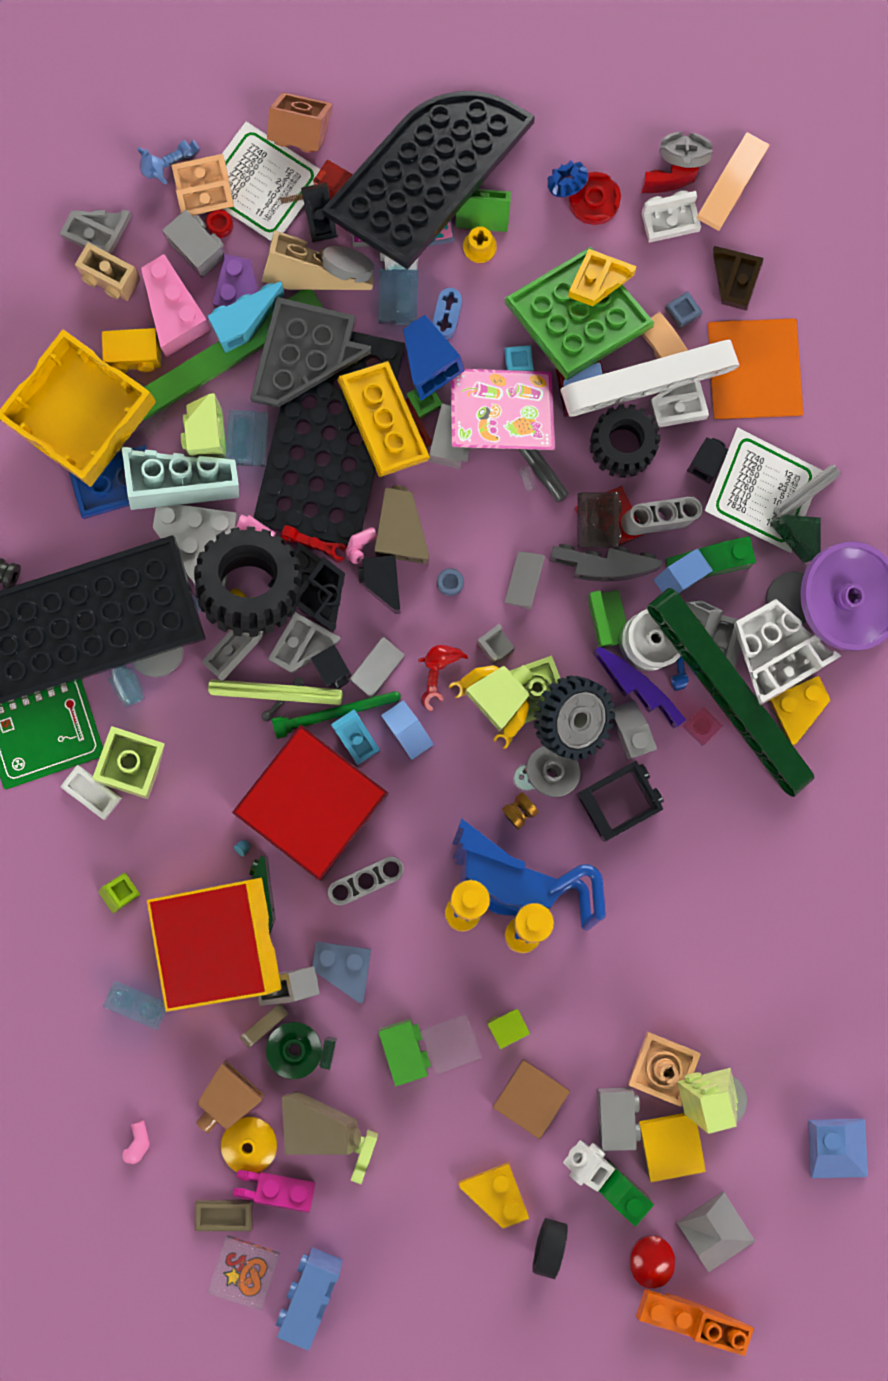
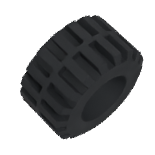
M618 404L617 409H614L612 406L607 409L606 414L602 413L595 423L590 437V453L594 454L592 459L595 463H600L599 468L602 471L605 469L610 471L608 475L614 477L615 473L620 474L619 478H625L627 474H630L631 477L636 476L639 471L643 472L655 457L660 442V435L657 434L659 426L658 423L653 424L655 418L651 414L647 417L645 415L646 410L642 407L638 411L635 410L636 405L630 404L628 408H625L624 404ZM620 429L628 430L638 438L640 447L635 452L622 453L612 446L609 438L610 434Z

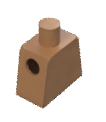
M225 1060L198 1101V1105L205 1112L196 1123L206 1133H209L217 1123L225 1129H229L259 1104L265 1094Z

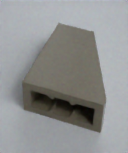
M398 485L392 486V489L385 488L375 545V556H395L396 560L428 565L429 552L413 493L408 491V488Z
M299 1091L282 1096L285 1155H348L359 1149L361 1132L357 1125V1119Z

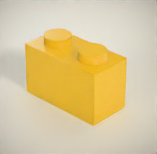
M156 328L102 331L103 362L109 366L119 369L123 373L135 369L141 372H152L154 368H162L161 347Z

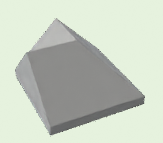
M724 1191L677 1221L708 1273L755 1242Z

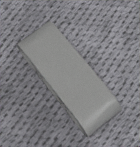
M694 497L637 504L622 516L621 527L629 535L685 528L701 516L702 505ZM683 509L688 512L689 516L683 512ZM658 512L664 516L665 520L659 517ZM633 515L640 520V524L634 520Z
M396 857L380 860L332 883L328 889V897L335 905L348 904L400 879L404 873V865ZM389 861H394L399 866V873L395 877H388L384 873V866ZM363 873H369L374 878V884L369 889H364L359 884V877ZM337 885L347 887L349 891L347 899H336L334 889Z

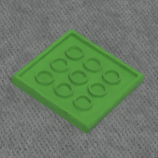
M592 247L587 248L505 297L504 302L566 380L653 328L654 321L623 284L594 306L568 297L569 290L588 249L593 250Z

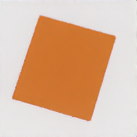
M796 318L708 322L709 344L731 340L740 364L737 369L731 372L711 377L714 419L803 416Z

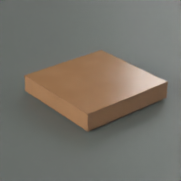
M522 1059L493 1104V1108L540 1139L570 1093V1090Z

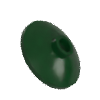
M288 1022L276 1028L270 1035L266 1045V1057L270 1067L275 1073L287 1079H300L308 1076L316 1069L322 1056V1044L318 1034L310 1026L300 1022ZM292 1044H297L300 1047L298 1054H293L290 1051Z

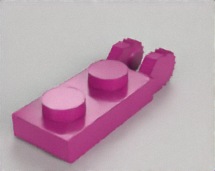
M238 1170L237 1178L242 1181L256 1182L258 1185L256 1192L244 1188H234L233 1196L253 1200L256 1204L310 1213L315 1182L262 1172L257 1174L255 1172Z

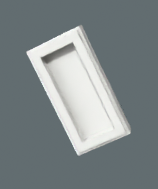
M77 765L60 787L100 818L106 820L122 797L107 786L96 783L92 779L93 775Z

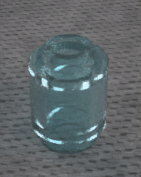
M123 665L110 672L112 677L108 681L119 702H123L125 708L145 699L143 694L145 690L133 667L127 669L126 665Z

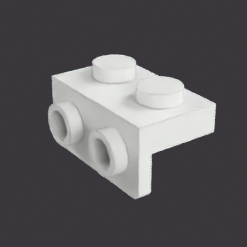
M679 191L673 196L665 198L656 196L644 203L641 215L649 243L700 232V220L696 219L698 216L695 204L697 199L696 191Z

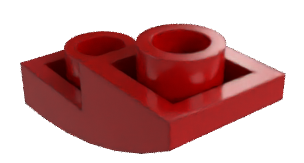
M672 164L669 173H665L662 170L645 172L642 182V193H662L685 187L695 181L699 167L686 168Z

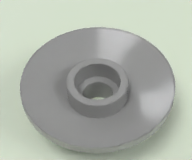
M544 746L536 749L528 759L526 766L527 777L531 785L538 792L549 797H562L571 793L576 788L580 780V767L577 760L559 756ZM547 772L554 773L555 778L548 776Z

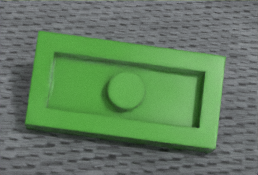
M477 189L456 213V227L466 229L485 227L489 231L507 232L511 191Z
M618 590L601 593V591L590 592L587 599L598 647L607 648L619 645V635L623 625L626 623L620 592Z

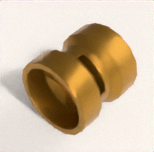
M523 792L515 797V801L512 804H507L501 809L518 830L525 825V821L529 817L533 818L539 813L536 806ZM518 805L524 811L525 814H523L522 811L517 807Z

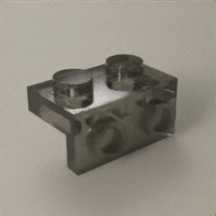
M618 492L578 493V548H611L619 546L621 539V528L619 526L621 501Z

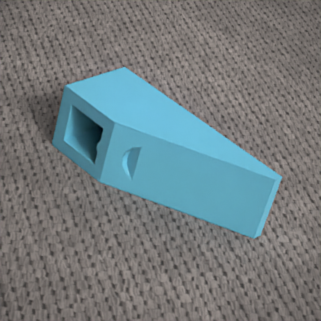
M281 281L275 284H266L260 291L252 295H243L235 303L229 306L217 307L212 311V314L207 315L225 353L249 342L274 310L277 297L283 298L285 296Z

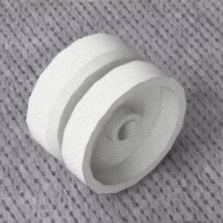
M647 609L634 615L623 625L619 635V648L624 659L632 667L641 671H655L674 663L681 656Z

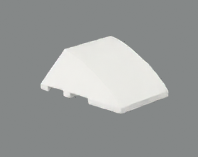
M777 599L734 623L736 637L746 661L759 705L768 702L841 657L835 650L831 652L824 646L817 635L813 636L802 626V621Z

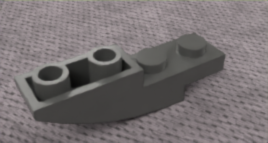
M559 544V547L553 546L549 560L550 562L575 567L573 578L600 582L622 581L642 577L656 572L662 564V560L656 559V555L645 552L640 553V555L630 553V549L621 546H614V549L609 548L605 558H603L599 552L586 550L585 553L574 551L575 547L566 544Z

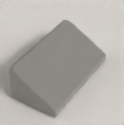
M518 551L504 603L528 610L531 609L545 559L544 555Z
M382 637L351 676L350 681L370 697H373L405 654L386 638Z

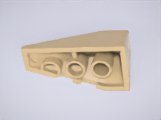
M274 230L262 282L275 284L281 281L284 289L372 290L374 273L368 281L356 283V278L351 277L348 280L339 279L323 267V262L321 261L323 249L316 252L306 247L308 242Z

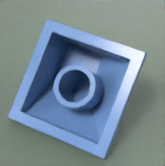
M865 1119L808 1120L811 1178L868 1177Z

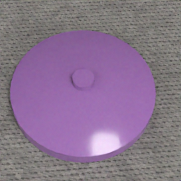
M861 542L839 543L822 550L808 565L801 583V605L808 625L823 642L839 650L859 651L877 646L888 638V558L873 546Z

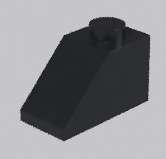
M395 556L363 558V566L358 567L359 582L365 583L366 590L393 613L401 614Z

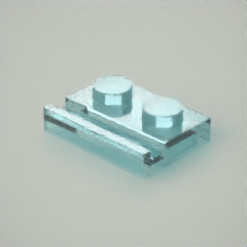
M380 269L379 324H383V322L410 324L417 320L418 270L392 269V271Z
M229 410L225 459L235 460L236 465L239 466L257 465L265 467L268 412Z

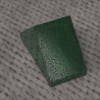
M784 515L769 523L803 563L812 561L821 552L820 517Z

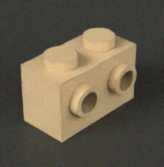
M89 242L75 263V267L82 276L81 280L91 287L98 285L104 288V292L116 300L121 297L129 301L141 280L134 266Z

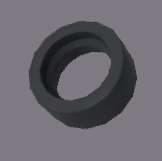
M548 1218L544 1219L534 1253L532 1266L534 1274L556 1279L567 1241L568 1225L566 1223Z

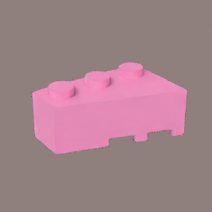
M164 254L141 268L160 347L166 358L211 331L207 319Z

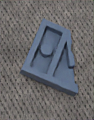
M317 941L313 959L315 972L358 1003H364L371 949Z

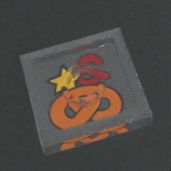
M227 1235L208 1294L262 1311L280 1252Z

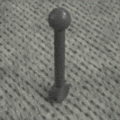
M297 677L294 679L293 686H304L302 678ZM278 700L269 711L262 713V719L266 722L270 721L272 714L285 701Z

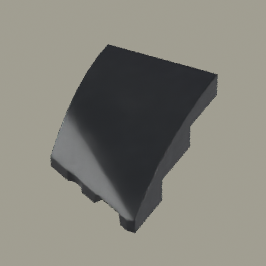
M299 543L294 549L295 557L299 559L301 565V592L296 608L333 632L336 629L345 573L325 557L321 559ZM272 579L267 587L271 588L275 581Z

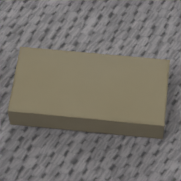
M196 1200L195 1231H252L253 1200Z

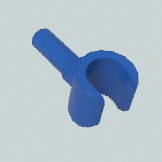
M682 656L677 659L678 675L671 676V684L674 691L685 689L689 681L684 669V659Z

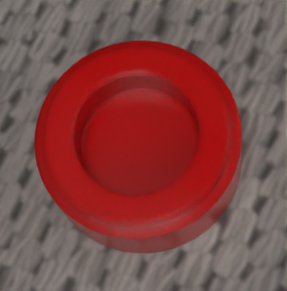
M220 209L211 211L208 214L206 226L211 235L214 233L218 238H224L232 232L233 221L227 211Z

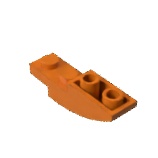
M644 1289L635 1316L641 1322L690 1336L696 1342L742 1356L746 1355L754 1331L752 1326L709 1307L673 1294L666 1293L664 1295Z

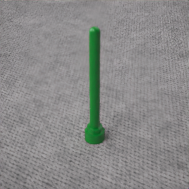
M398 691L292 719L288 717L283 718V716L271 718L276 738L288 737L287 734L292 733V730L297 729L300 725L305 727L345 716L352 710H355L357 713L398 702L401 699V694Z

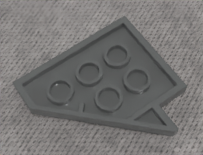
M277 297L250 397L251 402L278 408L371 354V346L350 341L356 321L355 315Z

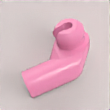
M373 527L350 537L345 555L351 563H361L364 558L363 546L377 539V533Z
M144 1120L130 1125L134 1140L129 1148L124 1149L122 1153L123 1161L126 1163L136 1164L141 1161L150 1146Z

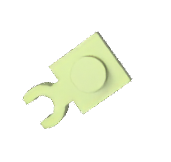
M367 1130L366 1136H361L359 1149L354 1151L359 1156L351 1181L362 1184L378 1133Z

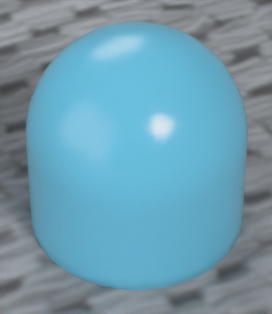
M241 840L234 846V850L240 856H244L250 850V843L247 840Z

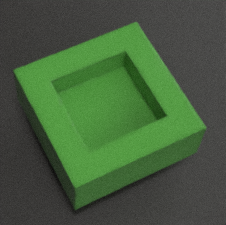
M415 389L406 394L419 420L441 408L442 402L436 391L422 401L419 399Z

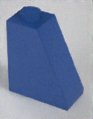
M426 315L411 322L409 326L403 329L412 380L421 401L465 371L460 354Z

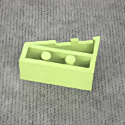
M731 1068L704 1075L700 1072L685 1075L684 1080L677 1081L685 1115L705 1132L710 1134L737 1126L736 1111H738V1098Z

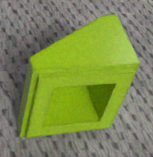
M125 872L102 886L98 891L113 914L141 895Z

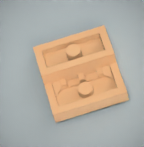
M223 154L171 165L181 213L187 210L194 216L234 207Z

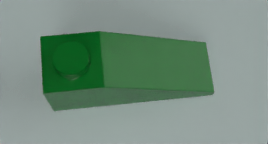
M750 536L724 541L699 549L713 570L704 578L749 569L756 563ZM692 551L666 558L667 567Z

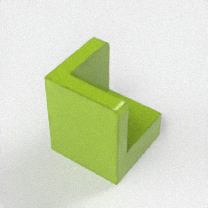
M514 1009L500 1017L496 1015L487 1020V1024L500 1049L530 1034L518 1009Z

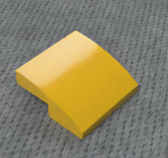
M685 1113L639 1121L650 1182L706 1172L698 1125L688 1118Z

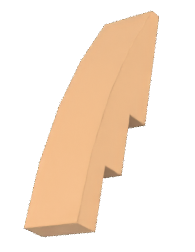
M746 133L696 219L720 231L769 148V144Z

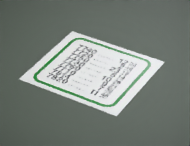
M245 122L222 153L226 162L234 207L223 210L271 241L274 230L284 233L304 205V200L299 198L298 201V196L297 201H290V203L289 200L287 203V199L285 203V197L291 196L292 198L293 195L294 199L295 195L296 200V195L302 194L301 187L319 184L327 173L287 147L278 146L274 141L267 140V134L250 123Z
M737 427L705 511L791 553L812 498L783 520L777 517L774 513V508L823 470Z

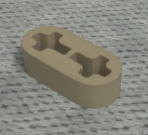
M280 1003L239 1038L249 1048L289 1013Z

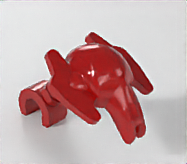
M436 645L427 652L426 656L418 659V662H425L426 667L430 669L427 677V691L421 697V703L427 710H433L429 704V700L432 697H436L441 702L444 700L443 696L437 692L436 685H438L439 670L460 658L468 659L467 654L463 653L461 649L447 645Z

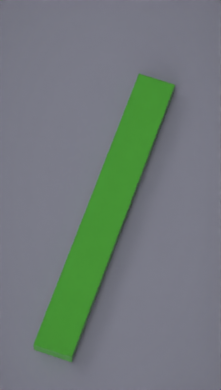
M301 290L288 298V300L324 308L312 290ZM273 311L249 342L225 353L218 341L146 385L144 388L152 394L156 403L143 420L149 419L264 348Z

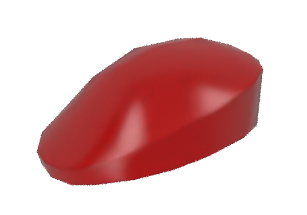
M643 1236L634 1243L631 1249L630 1269L639 1285L648 1289L662 1287L671 1279L674 1273L675 1256L673 1249L666 1240L659 1236Z

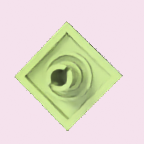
M552 655L524 665L534 676L523 686L530 694L527 698L530 707L525 724L537 720L534 717V712L541 710L536 705L538 700L544 702L545 698L541 695L544 690L551 692L548 686L551 683L558 684L557 679L560 676ZM520 667L510 670V673L513 674Z

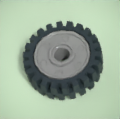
M572 675L566 676V678L557 679L558 684L551 683L548 686L551 692L544 690L541 694L545 698L544 702L540 700L537 702L536 706L541 708L540 711L534 712V717L539 719V721L534 722V728L539 730L536 732L537 738L541 740L540 743L548 750L564 758L572 760L588 758L587 754L594 755L597 753L595 747L601 749L605 745L601 741L602 739L608 740L610 737L607 729L613 730L614 724L609 721L610 719H615V713L610 711L615 708L614 702L610 701L612 697L610 693L606 692L607 689L597 682Z

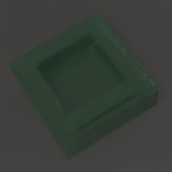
M326 1037L319 1065L320 1068L331 1069L338 1038Z

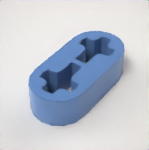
M446 288L440 292L433 318V324L439 331L440 326L438 325L443 324L444 317L448 318V327L450 328H446L445 332L440 331L447 340L453 337L456 332L462 307V296L454 288ZM449 296L454 297V302H456L452 303L450 311L446 310V301H444L448 300Z

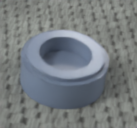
M449 568L439 574L437 587L443 595L449 597L456 596L463 589L464 578L458 570Z

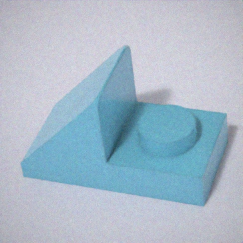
M352 710L331 724L357 765L381 751L355 710Z

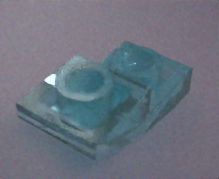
M115 980L102 1006L158 1030L166 1012L164 1001Z

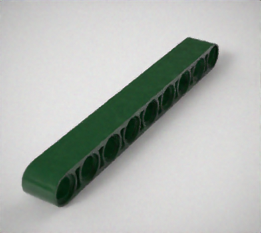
M667 588L647 605L649 614L777 784L786 794L795 797L814 780L813 772L763 705H759L757 697L682 597L674 589Z

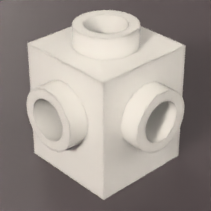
M581 1140L570 1150L563 1162L571 1170L568 1175L581 1186L584 1183L596 1191L600 1190L615 1170L603 1158L606 1153L595 1143L589 1146Z

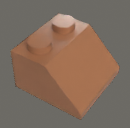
M282 92L269 108L267 140L274 141L276 145L282 147L290 145L300 147V150L304 152L318 151L324 143L333 103Z

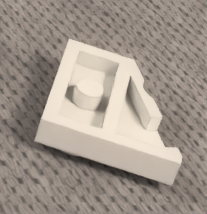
M700 381L661 392L652 398L649 403L652 416L655 418L654 424L658 423L659 427L706 420L709 416Z

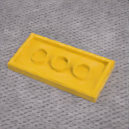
M388 361L339 376V385L379 477L429 460L430 456Z

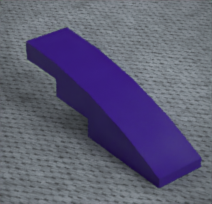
M598 647L593 652L596 659L624 697L633 691L648 712L658 707L673 729L686 721L671 700L629 663L602 647Z

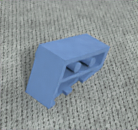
M314 1247L311 1248L309 1255L303 1254L297 1271L301 1272L298 1283L292 1281L286 1297L291 1300L287 1310L281 1309L275 1325L280 1327L277 1338L309 1351L325 1308L329 1303L333 1287L339 1278L343 1259Z

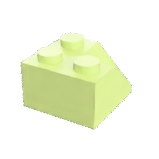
M215 393L208 394L187 404V414H183L185 433H181L182 447L186 449L187 456L227 459L223 411Z
M111 726L92 779L96 783L149 799L159 770L165 743Z

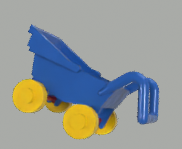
M461 819L452 843L457 845L453 859H456L455 864L461 865L460 884L454 889L451 900L445 908V919L452 929L459 932L473 929L487 909L498 915L516 916L505 929L504 937L506 944L514 952L521 954L529 953L551 934L554 927V919L549 910L557 898L570 889H576L579 894L580 920L583 930H590L606 917L603 878L596 867L582 864L559 879L526 868L524 861L511 857L468 822ZM583 876H588L592 882L594 913L592 915L589 889L587 885L582 880H580V878Z

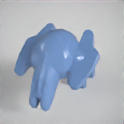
M183 140L178 145L177 150L160 159L149 154L148 149L144 150L139 147L137 150L142 155L140 159L141 174L148 179H159L165 185L168 182L163 176L164 167L167 168L183 158L190 159L194 157L200 148L194 140L189 145L186 140Z

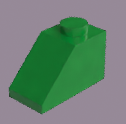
M607 1159L606 1161L615 1170L600 1188L599 1192L636 1227L654 1204L647 1194Z

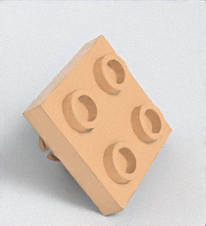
M647 1031L627 1084L681 1107L682 1100L677 1081L684 1080L685 1075L694 1073L701 1053Z

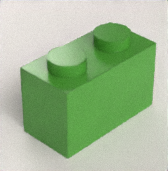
M410 1018L379 1028V1036L395 1087L428 1076L427 1068L432 1066L427 1050L422 1052L418 1042L423 1040L418 1023L413 1025Z

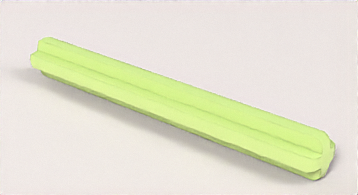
M211 679L208 684V692L211 695L332 705H340L343 698L342 690L331 688L221 681Z

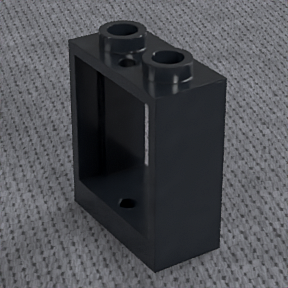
M637 761L576 793L603 842L663 810L661 803L664 800L657 788L652 789L647 780L650 778L646 767L643 764L639 765ZM631 772L650 808L611 829L592 793Z

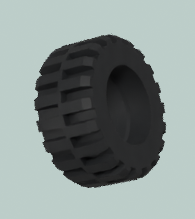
M247 526V530H240L239 527L232 528L229 534L221 532L216 535L215 542L212 540L208 541L204 546L205 552L199 553L197 566L194 569L196 598H198V605L201 611L206 612L208 621L211 624L218 622V629L224 632L230 629L233 630V635L242 636V633H249V637L258 636L260 631H264L265 634L271 633L275 625L278 627L283 626L287 622V616L292 617L296 611V604L299 603L301 592V565L299 559L295 557V551L291 545L285 546V539L279 535L271 536V531L262 529L260 532L255 531V527ZM252 566L266 571L275 583L266 593L257 597L245 598L230 593L222 585V580L229 572L236 568Z

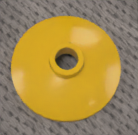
M243 1117L239 1119L229 1129H226L221 1141L222 1156L227 1165L236 1172L243 1170L259 1173L265 1170L273 1161L277 1151V1138L273 1129L267 1122L256 1117ZM250 1143L253 1146V1150L245 1152L243 1144Z

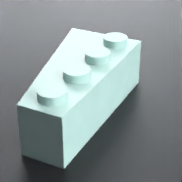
M122 447L127 494L131 510L239 498V483L235 460L199 456V458L186 457L180 453L169 455L160 454L154 450L145 449V452Z

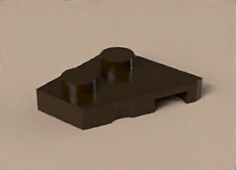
M714 246L713 257L721 304L747 311L764 258Z

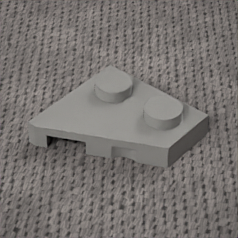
M295 612L268 660L293 674L311 662V657L332 645L338 644L341 637Z

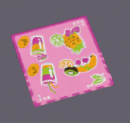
M465 369L463 373L451 380L453 447L555 449L551 372Z

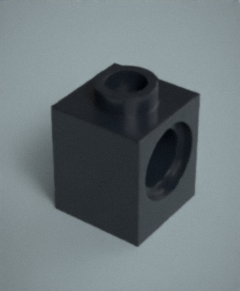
M706 437L689 465L687 472L710 484L723 464L729 449L725 448L726 445L722 441Z
M335 645L311 657L327 688L334 687V689H339L349 683L348 678L352 675Z

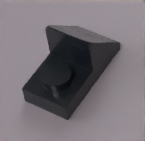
M327 182L301 187L312 242L338 237L336 224L323 216L322 209L331 200Z

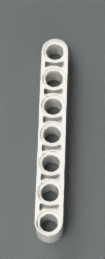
M724 340L577 381L564 386L560 391L570 417L722 375L737 369L740 364L731 340Z

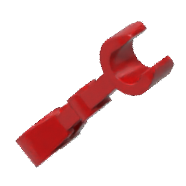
M284 526L280 537L285 539V541L290 543L297 542L308 546L312 550H319L336 563L344 561L343 557L335 554V550L340 549L345 552L347 548L345 544L326 543L316 537L299 533L297 529L291 526Z

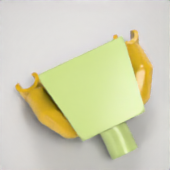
M492 665L473 669L461 680L451 683L449 689L458 686L460 693L455 698L467 695L498 729L499 732L494 737V742L499 737L505 738L506 744L503 749H506L512 742L513 737L525 724L530 707L527 698L530 694L523 686L534 676L524 665L513 674L505 666L498 668Z

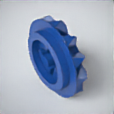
M570 160L566 165L561 164L560 168L552 169V175L547 177V187L550 193L556 197L571 196L579 192L587 183V168L580 161L574 163Z

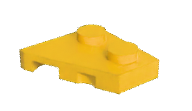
M588 249L569 290L568 297L594 306L635 275L637 266Z
M817 676L784 691L769 700V703L785 736L792 745H795L831 699L820 677Z
M509 1162L458 1181L460 1189L503 1229L529 1219Z

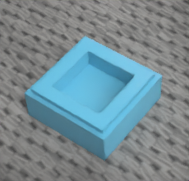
M531 345L505 347L506 370L534 371Z

